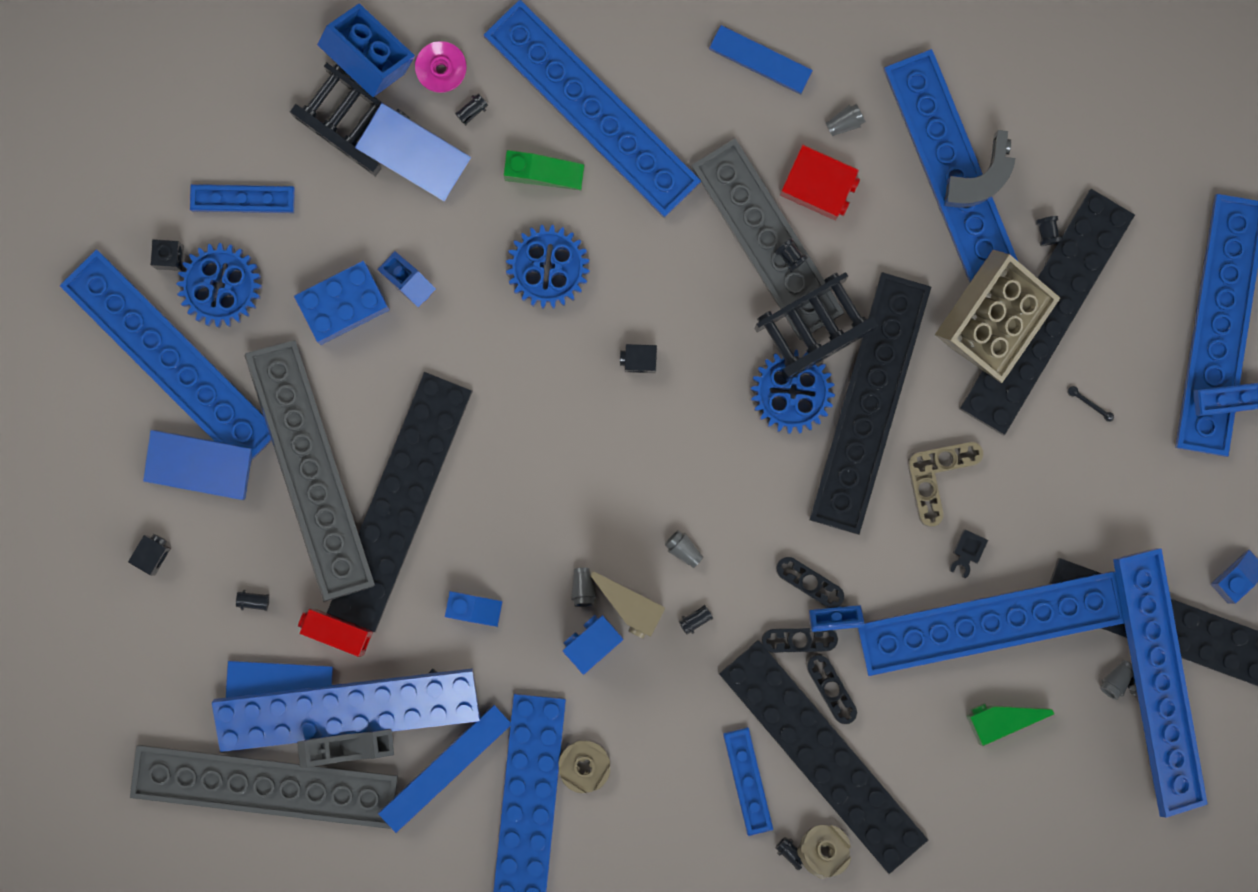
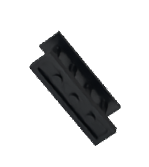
M326 62L324 68L330 76L307 106L304 105L301 108L295 104L290 113L296 120L376 177L382 169L377 163L378 161L356 149L355 146L380 106L381 101L372 97L362 87L346 77L347 73L339 65L331 66ZM338 81H340L351 90L330 119L322 123L315 118L317 115L316 111ZM360 96L369 102L371 107L350 135H346L343 138L336 133L338 130L336 127ZM396 110L400 114L410 119V117L401 110Z
M837 272L830 275L824 280L826 284L774 314L768 311L757 318L758 323H756L754 328L758 333L766 328L786 361L784 363L786 367L781 372L786 382L876 330L878 324L872 316L867 320L865 317H861L843 288L842 284L848 278L846 272L841 275ZM830 290L834 291L853 322L851 324L853 328L845 333L843 330L838 329L819 298ZM808 303H811L830 334V341L824 345L815 341L797 311ZM787 315L808 348L806 350L808 354L800 359L798 356H794L775 322Z

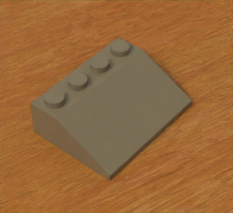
M992 250L935 333V336L991 377L1003 383L1060 297L1010 254Z
M593 571L591 577L624 622L630 626L628 631L644 639L645 635L651 637L665 607Z

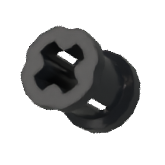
M1058 216L1045 217L1035 221V225L1039 226L1042 241L1039 242L1040 246H1049L1063 242V238L1059 236L1056 222L1059 220Z
M792 238L774 252L776 255H780L787 263L790 272L794 271L809 258L799 251L794 245Z

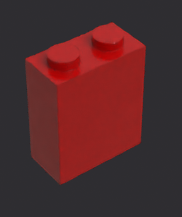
M802 145L780 196L836 221L839 215L844 216L850 204V202L846 201L849 192L855 193L860 182V179L856 177L859 170Z
M309 609L308 612H303L298 623V627L301 628L299 634L357 657L364 656L373 631L318 609Z

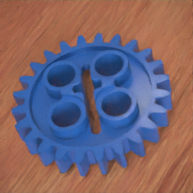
M541 225L539 233L530 228L531 236L528 237L522 233L523 242L514 241V245L518 249L508 251L514 257V259L506 260V264L513 266L512 269L506 271L507 275L514 276L509 281V284L518 285L514 290L515 294L523 291V302L529 297L532 298L531 306L533 307L537 301L541 302L542 309L545 308L547 302H550L553 309H555L556 301L565 306L564 298L568 297L574 301L572 292L582 293L581 288L578 286L579 283L587 284V280L582 277V275L590 273V270L583 268L584 265L589 263V259L582 258L587 253V250H578L581 240L572 242L574 233L572 232L568 236H564L565 230L563 227L558 233L555 232L554 225H551L549 231H545L544 226ZM551 244L553 245L551 265L555 269H550L548 288L544 290L545 271L541 265H546L548 245ZM533 247H541L544 250V254L541 258L534 259L529 255L530 250ZM566 250L570 256L567 261L560 262L555 258L556 252ZM537 272L540 274V281L537 284H529L526 281L529 273ZM557 275H562L567 281L563 287L558 288L552 284V279Z
M219 243L217 250H214L213 246L208 244V252L198 248V257L192 254L189 255L192 260L191 264L182 263L187 268V271L178 272L184 278V281L177 282L176 285L184 288V290L177 293L179 297H186L181 305L183 307L191 306L187 313L190 316L197 313L196 321L200 322L205 317V325L210 326L214 320L218 328L221 327L222 321H225L226 325L231 327V319L234 318L238 323H241L240 315L242 313L247 317L250 316L247 311L248 307L256 309V305L252 300L261 299L255 293V290L262 289V285L255 283V281L262 277L260 274H253L258 266L256 264L248 265L252 258L249 255L242 258L244 252L242 249L237 250L234 254V246L229 245L224 250L223 244ZM215 263L217 266L216 273L207 276L205 274L206 266ZM224 264H228V267H227V269L225 270L224 275L222 276V274H223V269H222V268H223V265H224ZM236 270L241 271V280L237 283H231V273ZM222 279L225 287L218 290L214 287V284L220 283ZM208 288V298L203 301L199 300L197 297L199 290ZM217 295V303L216 306L213 308L211 305ZM232 295L234 297L233 305L229 308H224L222 305L223 298Z
M795 350L794 356L799 357L798 350ZM775 353L773 355L774 363L766 359L764 362L767 369L762 367L757 369L762 376L753 377L758 386L750 388L751 391L757 392V395L752 397L751 401L759 402L754 411L762 410L764 412L760 420L768 417L770 419L768 427H771L774 423L778 424L777 432H780L784 426L787 428V434H791L794 427H796L798 434H801L802 426L804 425L810 431L812 430V421L817 425L821 424L819 415L822 417L828 416L824 408L833 407V404L827 401L828 398L835 397L834 393L828 392V389L835 386V384L827 383L826 381L831 376V373H822L826 366L825 364L819 367L814 365L788 380L786 384L779 385L774 380V374L782 372L783 368L786 367L784 365L786 361ZM802 374L812 376L813 385L811 387L801 385L800 376ZM791 386H795L796 391H813L816 395L797 394L792 399L789 393H771L770 388L789 390ZM775 397L784 399L785 409L782 411L775 410L772 406V399ZM802 399L808 400L811 404V411L808 413L801 412L798 409V402Z

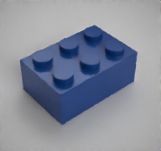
M360 3L329 23L317 44L372 97H375L404 76L415 57L407 47Z
M364 261L294 296L316 341L320 345L390 311Z
M595 614L583 625L586 628L584 632L580 635L575 632L563 642L566 647L562 651L583 675L624 640L604 615L598 618Z

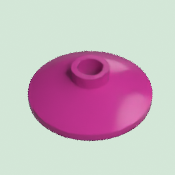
M438 41L428 44L419 52L415 61V72L419 82L426 89L436 93L454 90L462 83L466 75L467 65L463 53L458 47L449 42ZM440 65H444L446 67V71L444 73H438L437 67Z

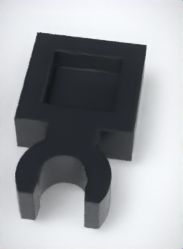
M963 529L953 551L959 558L952 562L949 571L954 573L956 567L961 565L964 568L962 578H967L971 570L970 561L978 564L988 540Z

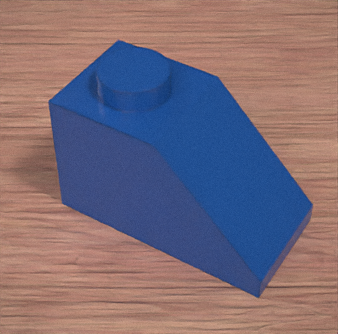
M396 251L377 269L417 307L425 302L436 290L416 268Z
M1247 550L1210 584L1227 604H1236L1257 584V557L1250 550Z
M450 591L445 617L498 627L503 601Z

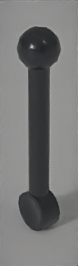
M1071 386L1068 389L1067 393L1069 396L1079 398L1103 415L1107 422L1114 420L1113 413L1104 411L1080 394L1077 387Z

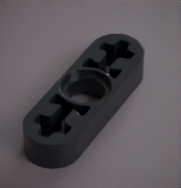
M785 557L778 561L776 565L777 575L787 583L828 608H837L843 603L844 592L833 582L792 557ZM792 562L793 570L798 573L800 568L805 570L800 575L798 583L793 582L796 578L793 574L788 573L786 576L782 574L784 572V569L781 567L783 563L788 564ZM807 575H813L817 579V586L813 590H807L803 586V579ZM823 582L827 584L824 587L825 590L832 592L835 589L837 591L836 596L839 598L837 602L832 601L828 603V597L823 593H820V597L815 595L821 589Z
M811 628L770 629L763 634L762 645L767 651L772 653L831 651L838 643V636L834 630L816 631L814 637H823V632H827L828 636L833 638V641L828 642V647H824L822 642H814L815 648H810L812 643ZM784 632H789L787 639L789 649H784L785 643H777L776 648H772L771 644L766 642L767 638H771L772 633H776L777 638H785ZM799 632L804 633L807 637V643L802 648H797L792 643L793 636Z
M812 656L807 662V671L833 717L841 724L852 723L857 717V708L833 666L825 656ZM814 661H824L823 671L826 675L831 672L833 677L826 678L819 684L818 679H821L822 676L818 671H812V668L815 666ZM829 682H835L839 686V693L835 697H828L825 694L824 688ZM843 695L846 697V700H842V704L844 707H851L852 709L849 712L850 717L848 719L838 716L841 709L837 703L834 707L831 705V702L839 700Z

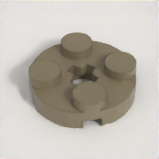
M580 740L569 745L562 752L559 759V774L565 786L577 793L593 792L600 789L608 780L610 775V759L604 748L593 741ZM589 760V766L592 770L581 774L577 763Z
M818 825L808 830L802 837L797 850L804 867L820 879L841 874L847 869L851 861V857H849L851 845L847 835L840 828L832 825ZM821 846H828L830 848L828 851L829 858L821 854Z

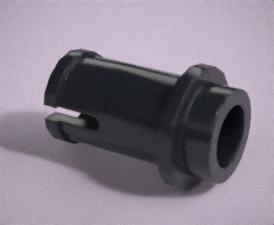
M479 93L476 96L472 95V100L455 113L465 126L481 111H486L485 108L488 104Z
M246 590L237 592L236 607H239L242 611H244V608L268 610L269 594L246 593Z
M703 605L687 617L683 615L679 624L686 635L689 633L694 634L695 629L713 620V616L708 608Z
M784 837L775 847L778 851L777 854L779 856L783 855L796 870H800L803 863L798 856V848L793 844L792 839Z

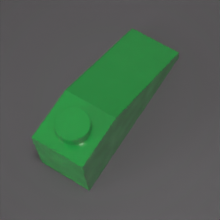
M507 150L504 180L581 191L585 165L533 153Z
M984 703L972 708V713L966 717L978 744L985 746L1054 715V712L1049 708L992 705L986 707Z

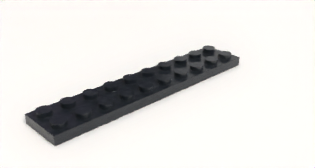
M1093 189L1088 191L1061 236L1063 242L1057 243L1037 277L1060 297L1059 301L1003 383L982 370L959 410L1003 436L1007 433L1135 214Z
M884 272L881 273L868 319L873 316L878 326L876 330L862 337L809 521L860 535L932 288L931 286Z
M427 372L423 373L358 534L375 586L332 599L327 610L328 614L370 631H377L473 393L472 390Z
M1058 558L1049 584L1101 573ZM1171 599L1181 658L1258 686V630ZM1125 623L1100 628L1127 638Z
M759 640L719 673L888 874L892 873L929 841Z

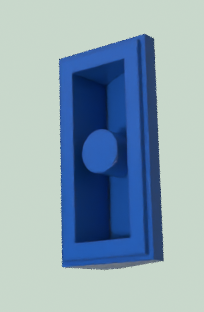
M861 605L809 610V624L812 632L865 627Z

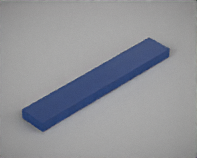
M495 705L490 707L480 717V721L474 722L380 810L378 815L397 833L511 726V722Z

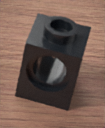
M152 239L150 265L157 270L182 271L184 245L179 241Z
M626 344V349L620 350V366H625V372L656 373L657 345Z
M154 533L152 537L144 535L128 563L148 575L155 576L171 548L165 545L167 542L165 539Z

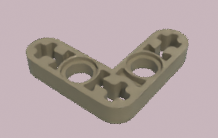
M968 442L919 452L910 457L908 469L918 516L923 525L934 527L939 525L943 519V509L935 473L978 464L983 458V450L979 444ZM968 447H971L972 451H977V455L973 458L974 461L966 457L960 459L962 464H957L958 456L954 449H959L958 454L967 452ZM942 452H948L952 455L953 461L948 467L942 466L938 461V457ZM929 454H934L933 462L937 469L932 470L933 464L924 466L923 472H920L919 468H914L913 463L917 462V457H920L922 461L931 460ZM923 482L929 483L933 488V492L929 497L921 496L918 491L919 485ZM935 498L936 504L932 503L930 505L933 512L937 511L938 516L931 523L930 519H925L924 514L928 513L927 505L921 506V501H930Z

